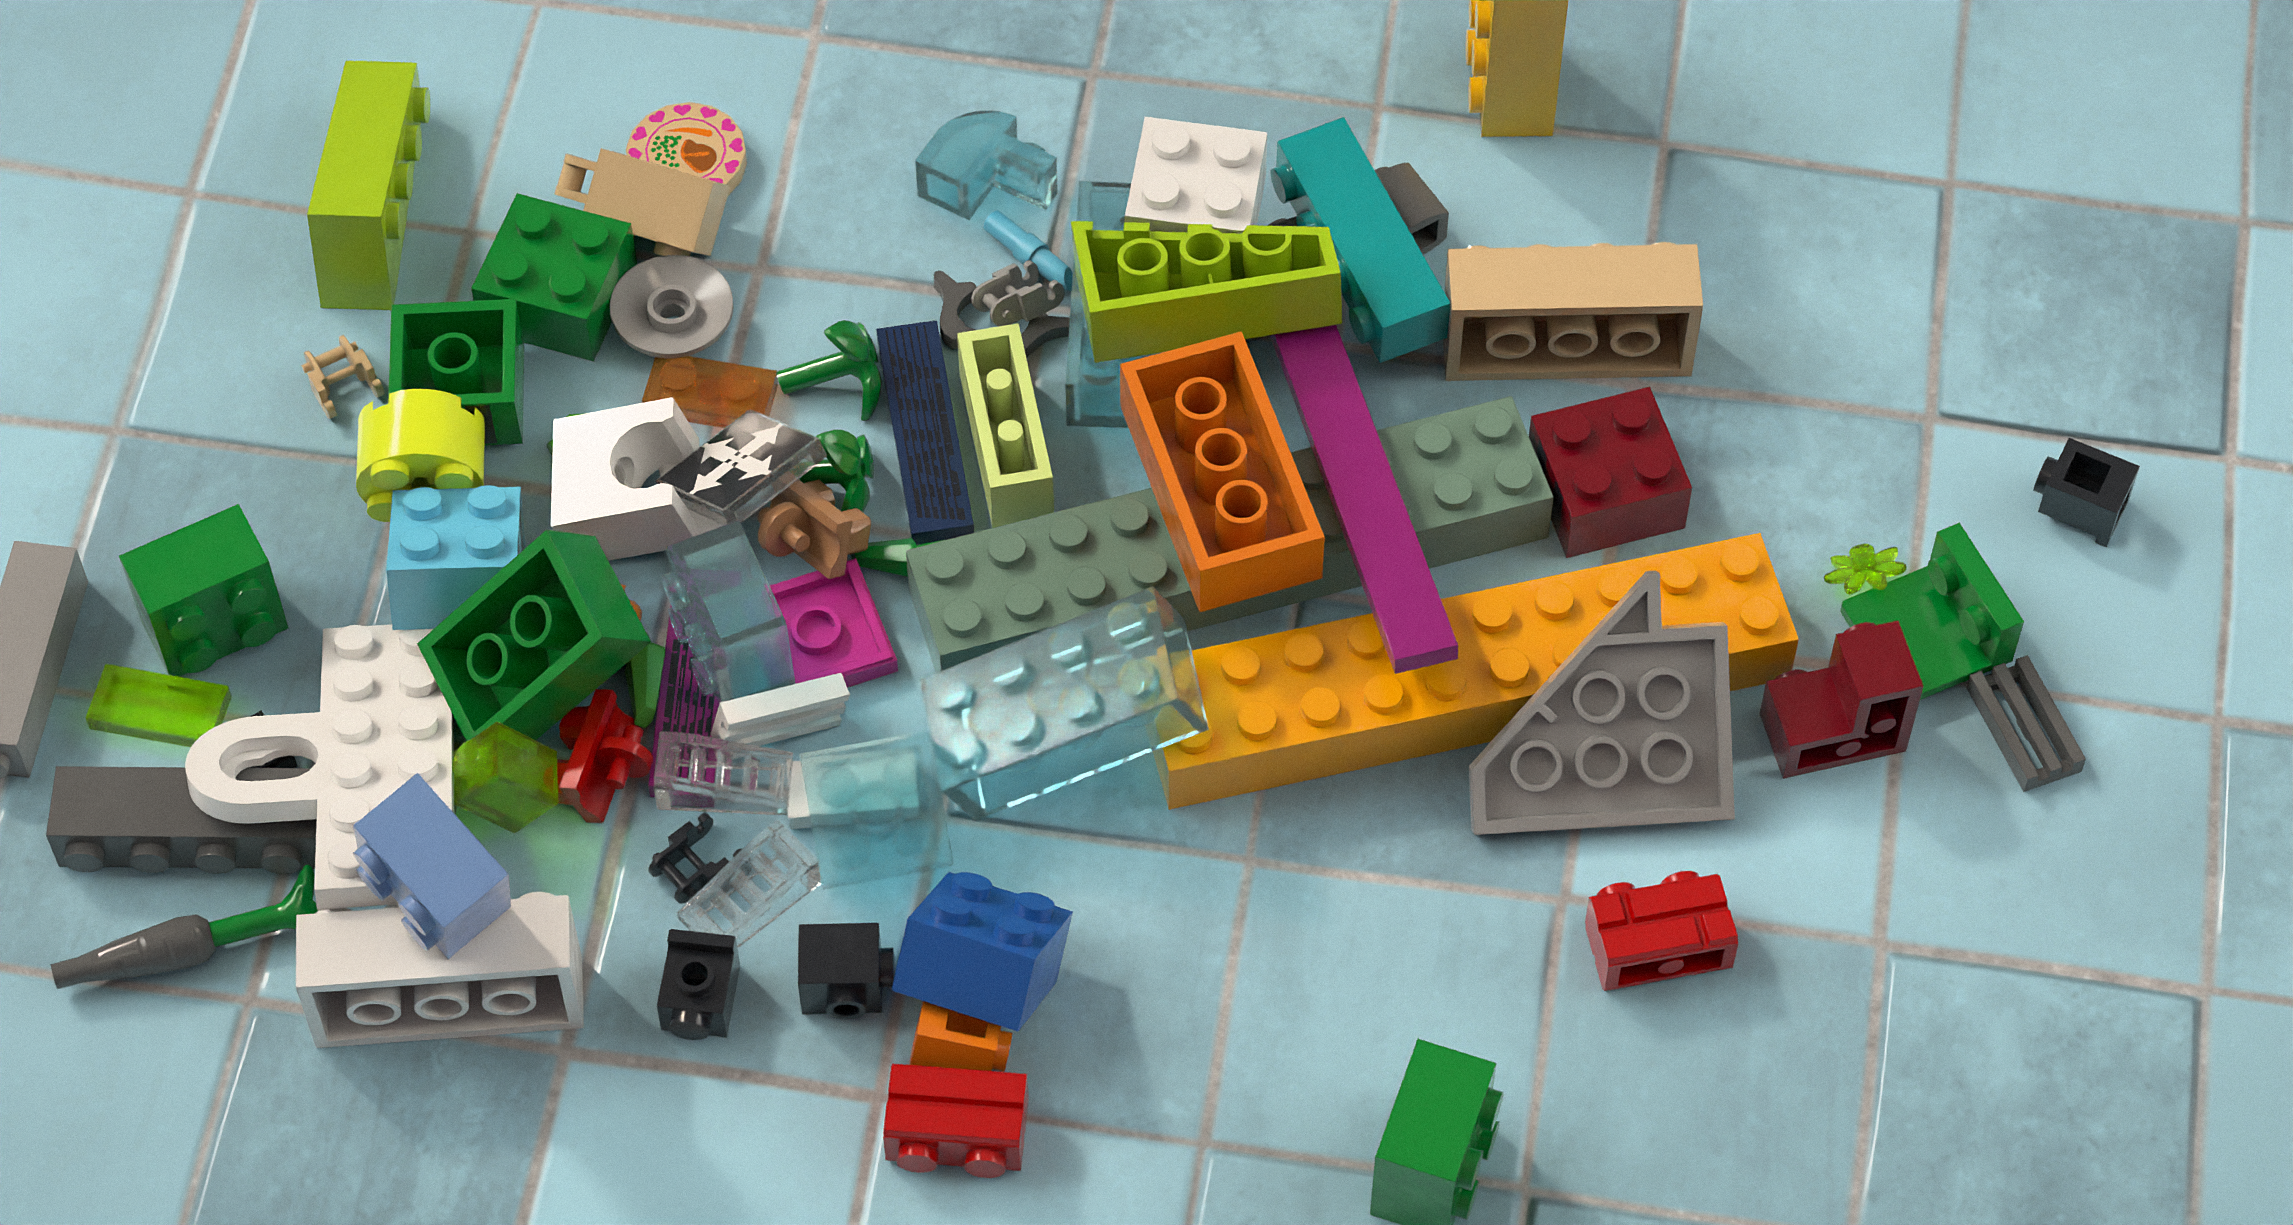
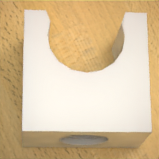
M673 397L554 420L551 527L554 531L596 536L608 561L699 544V525L672 485L660 483L649 488H641L646 479L663 465L681 463L699 449V437Z

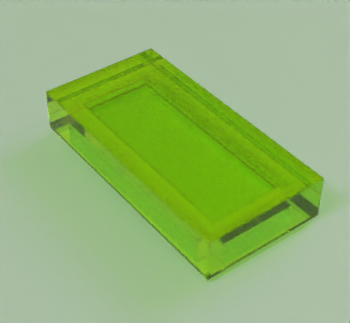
M105 663L85 718L89 729L191 748L203 734L223 724L232 695L227 685Z

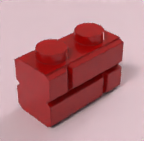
M1680 871L1667 876L1661 884L1636 889L1632 883L1619 882L1602 888L1597 893V896H1591L1588 899L1585 927L1592 954L1595 956V965L1602 990L1604 991L1729 969L1734 966L1738 948V934L1731 911L1728 909V901L1722 880L1718 874L1699 877V874L1695 871Z
M892 1063L883 1128L886 1161H896L900 1168L916 1173L934 1171L937 1165L962 1166L969 1174L981 1178L1000 1177L1005 1173V1170L1021 1171L1028 1113V1074Z

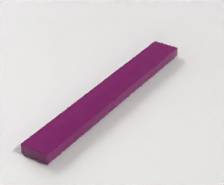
M1330 325L1270 335L1394 673L1397 674L1458 659L1457 640L1337 326Z

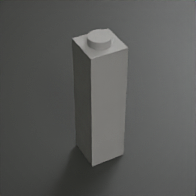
M14 541L0 585V779L7 775L30 778L88 585V579L77 548Z

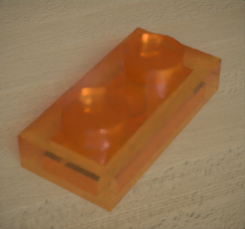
M692 356L679 358L655 357L642 403L673 397L688 422L720 428H727L748 411L769 419L779 385L777 371Z

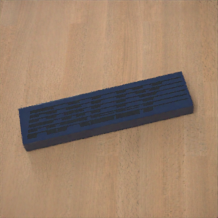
M937 320L876 329L877 343L911 538L916 545L972 534L974 533V523Z

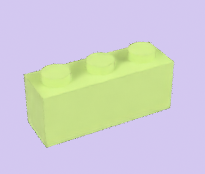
M1019 323L957 333L960 379L992 528L1054 513L1053 475Z

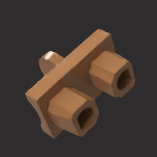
M785 469L770 472L768 484L772 489V501L770 507L763 508L758 514V522L760 523L758 541L761 547L775 557H784L794 552L828 579L844 576L847 555L862 552L868 548L871 528L870 517L858 508L841 512L835 507L832 489L820 480L803 483Z

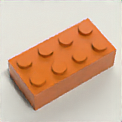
M1242 331L1121 363L1120 407L1199 613L1322 579L1325 536Z

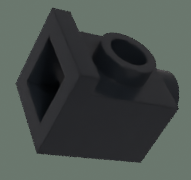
M2068 438L2059 459L2047 456L2039 472L2033 491L2043 495L2038 512L2096 535L2095 543L2107 547L2129 502L2140 466Z
M669 929L667 938L668 950L657 1001L661 1030L671 1031L674 1035L688 1040H702L708 1036L727 1037L740 971L736 936Z

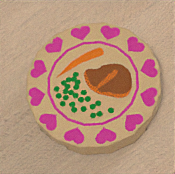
M693 102L666 105L646 115L632 130L626 147V155L729 185L728 196L741 183L747 165L743 132L731 116L713 106Z

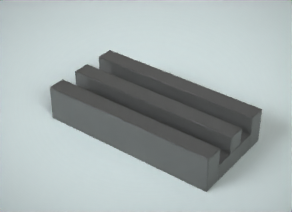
M2028 655L2016 659L2015 665L2009 668L2003 663L1994 666L1991 674L1984 676L1982 671L1969 676L1966 688L2023 792L2082 772L2086 758ZM2017 682L2023 690L2026 698L2028 699L2030 705L2032 706L2035 714L2037 715L2040 723L2042 724L2045 732L2047 733L2050 741L2052 742L2055 750L2057 751L2062 761H2059L2056 754L2054 753L2051 745L2049 744L2046 736L2044 735L2041 727L2039 726L2036 718L2034 717L2031 709L2029 708L2026 700L2024 699L2021 691L2019 690L2016 684ZM1994 690H2001L2017 719L2018 727L2025 739L2031 744L2043 766L2042 768L2035 769L1993 693Z

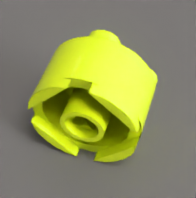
M431 389L396 391L389 393V400L386 405L373 410L372 401L364 406L358 417L356 489L361 499L367 504V514L377 521L390 522L393 490H412L420 487L456 489L484 486L485 420L482 413L475 407L473 415L461 408L460 397L448 392Z

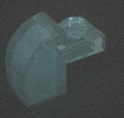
M974 111L953 118L938 129L915 160L918 197L967 220L972 218L993 187L1044 210L1048 208L1058 194L1057 157L1049 154L1043 147L1035 143H1024L1018 140L1017 117L1000 111Z

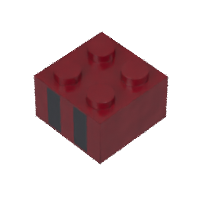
M1650 386L1531 416L1529 439L1553 495L1551 521L1566 558L1685 529L1692 486Z

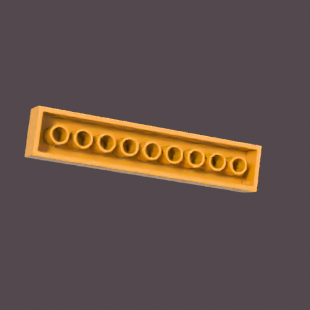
M1761 533L1442 598V604L1458 643V659L1397 674L1394 673L1373 613L1138 661L1139 704L1168 809L1491 742L1646 571L1656 570L1660 573L1662 625L1724 622L1727 624L1730 691L1766 684V681L1773 680L1778 675L1792 670L1799 638Z

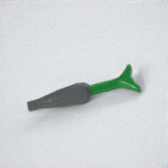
M309 864L305 865L291 891L276 905L211 922L197 914L175 917L118 938L79 957L51 964V970L56 988L61 989L84 982L133 978L191 968L208 961L215 952V947L281 929L296 930V915L316 914L319 911L313 900L315 888L314 870Z

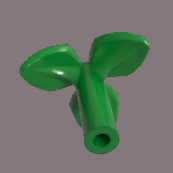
M842 320L824 330L825 336L841 352L777 371L778 382L784 394L850 374L857 377L863 386L861 421H867L872 417L880 398L882 379L878 367L875 365V363H879L877 352L871 336L860 322L854 323Z
M837 429L820 433L815 439L827 459L784 461L773 470L785 469L803 483L820 480L824 484H839L846 491L841 512L854 508L864 512L870 500V489L865 477L874 478V461L872 450L865 434L859 435L856 438L847 431Z

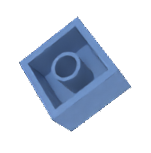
M418 773L353 825L357 850L353 852V855L361 865L356 869L357 873L380 900L383 901L390 894L393 896L405 915L401 919L402 924L426 951L436 945L448 959L451 958L511 907L509 874Z

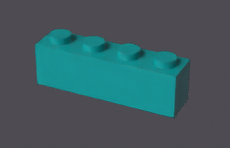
M1339 118L1277 141L1276 167L1270 171L1275 193L1282 203L1290 202L1297 214V226L1329 227L1341 272V295L1349 307L1350 324L1358 341L1361 344L1368 342L1378 361L1382 363L1446 339L1448 336L1451 303L1345 118Z

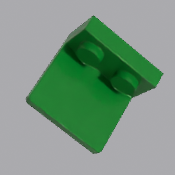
M1960 522L1937 531L1928 566L1845 599L1840 609L1849 627L1865 622L1880 625L1899 621L1923 683L1920 700L1969 680L1971 674L1980 671L1984 674L1991 671L1994 666L2013 662L2024 620Z

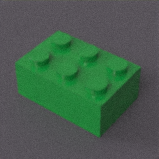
M545 530L421 639L417 645L470 749L474 751L521 754L651 643V640L596 536Z

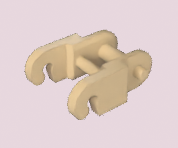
M344 335L339 336V347L314 357L309 350L304 352L307 363L301 365L304 373L308 374L312 392L328 419L337 416L332 401L328 399L330 395L328 385L355 374L358 380H366L376 398L385 394L382 383L379 379H376L374 368L363 349L359 350L355 341L349 343ZM341 359H347L350 366L325 377L321 368Z

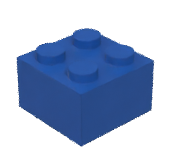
M948 872L907 918L892 991L1019 1032L1057 982L1073 911L1055 906L1050 898L1038 893L1022 892L1017 894L992 886L989 879L976 873L959 872L954 874Z

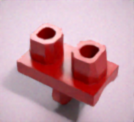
M596 689L589 706L575 707L561 719L559 724L560 738L569 750H573L569 760L551 759L549 762H545L538 780L540 788L551 802L573 805L586 823H604L615 790L624 789L628 777L640 778L648 775L654 760L652 753L640 744L644 731L635 725L634 718L625 714L617 706V695L613 690Z

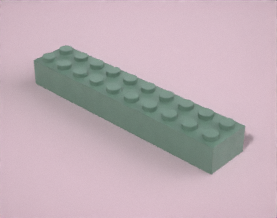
M1512 396L1376 430L1429 569L1548 538L1553 495ZM1312 448L1293 451L1291 455L1325 536L1323 578L1200 613L1152 488L906 550L909 592L942 694H949L1361 587L1359 575Z

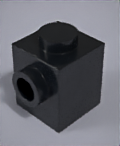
M879 923L799 924L798 990L802 1014H829L838 1019H855L865 1015V1013H882V988H892L895 977L894 948L881 947Z

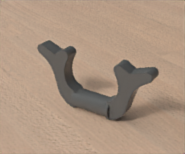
M936 271L933 274L934 288L943 301L940 315V336L943 342L952 350L958 349L957 333L975 330L965 326V323L959 319V315L968 304L972 303L971 297L976 289V285L973 282L957 283L943 271ZM1046 313L1030 320L1027 328L1021 334L1026 358L1039 346L1050 340L1070 337L1073 334V320L1069 317L1048 316Z

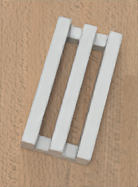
M837 673L720 702L711 736L718 754L721 756L840 726L842 720L840 714H843L846 706L844 702L848 701L850 693L842 673Z

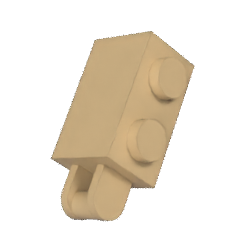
M602 148L600 149L597 162L565 154L555 195L584 203L583 211L631 223L633 239L637 235L656 241L653 253L662 256L684 255L690 257L691 252L711 256L730 190L729 185ZM591 170L594 171L588 194L581 192L586 171Z

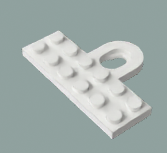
M392 624L375 626L350 625L342 628L323 629L320 712L253 716L231 720L207 731L192 745L188 752L185 769L189 793L194 803L206 814L233 823H265L317 819L314 888L317 910L398 904L391 894L383 901L380 900L357 873L356 869L361 865L353 855V852L357 850L353 825L416 773L426 781L454 813V716L417 645L433 629L393 630ZM288 755L302 756L316 763L308 772L294 778L265 781H238L235 779L240 771L248 767L262 766L275 758Z

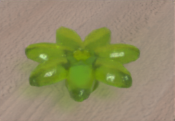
M1864 543L1853 546L1849 551L1850 556H1832L1830 558L1831 563L1837 569L1825 574L1824 581L1828 584L1844 583V591L1849 595L1860 591L1865 581L1873 589L1884 590L1887 587L1886 577L1904 573L1907 570V566L1903 562L1894 561L1898 556L1897 547H1890L1875 554L1874 547Z

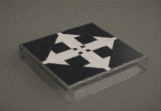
M749 409L656 480V483L672 485L687 509L730 529H734L824 460L827 454L819 438Z

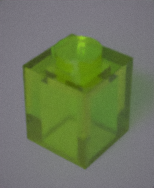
M496 721L454 751L452 766L454 772V805L515 834L558 804L556 750Z

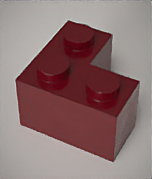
M1899 621L1880 625L1870 622L1854 625L1843 633L1836 634L1828 668L1810 672L1802 669L1790 670L1778 675L1773 680L1766 681L1759 714L1783 779L1906 752L1923 690V683Z

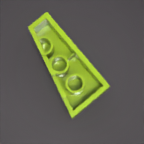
M345 60L307 212L320 308L391 310V305L395 303L409 200L412 197L414 166L415 161L420 160L422 151L420 124L428 123L431 105L429 88L420 87L418 67L415 62Z
M1071 221L1075 271L1095 363L1166 352L1241 331L1244 338L1249 339L1342 324L1341 272L1329 227L1247 225L1241 234L1222 233L1213 229L1212 224H1188L1187 232L1150 231V223L1124 222L1123 231L1094 230L1093 221Z

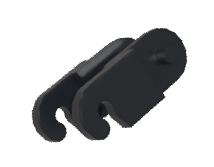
M706 812L698 817L699 825L697 827L688 821L668 836L669 847L661 853L654 854L652 857L653 861L648 867V872L653 877L664 874L677 888L674 899L679 904L695 900L704 889L710 894L714 893L741 872L749 860L748 854L742 848H739L733 854L735 859L732 863L724 857L716 864L712 861L705 864L692 851L690 847L702 839L713 826L714 820ZM685 857L698 870L688 879L675 867Z

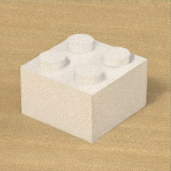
M1145 117L1125 212V222L1150 223V231L1187 232L1188 224H1212L1213 229L1222 233L1241 234L1247 225H1257L1266 179L1267 132Z

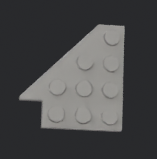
M1656 570L1646 571L1469 765L1471 829L1473 834L1734 820L1727 624L1724 622L1662 625L1660 573Z

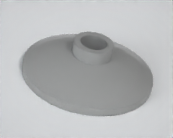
M665 255L637 264L620 278L611 295L610 314L617 334L631 348L653 357L679 358L693 355L708 348L724 334L733 315V297L727 280L712 265L694 257ZM671 316H678V318L675 319H667Z

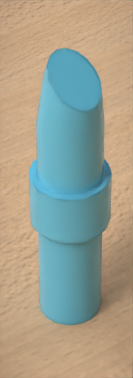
M998 210L992 212L984 222V230L1012 251L1014 258L1023 265L1026 261L1031 260L1037 265L1039 274L1050 282L1056 280L1062 284L1064 290L1072 291L1074 275L1071 268L1050 252L1047 244L1034 234L1025 232Z

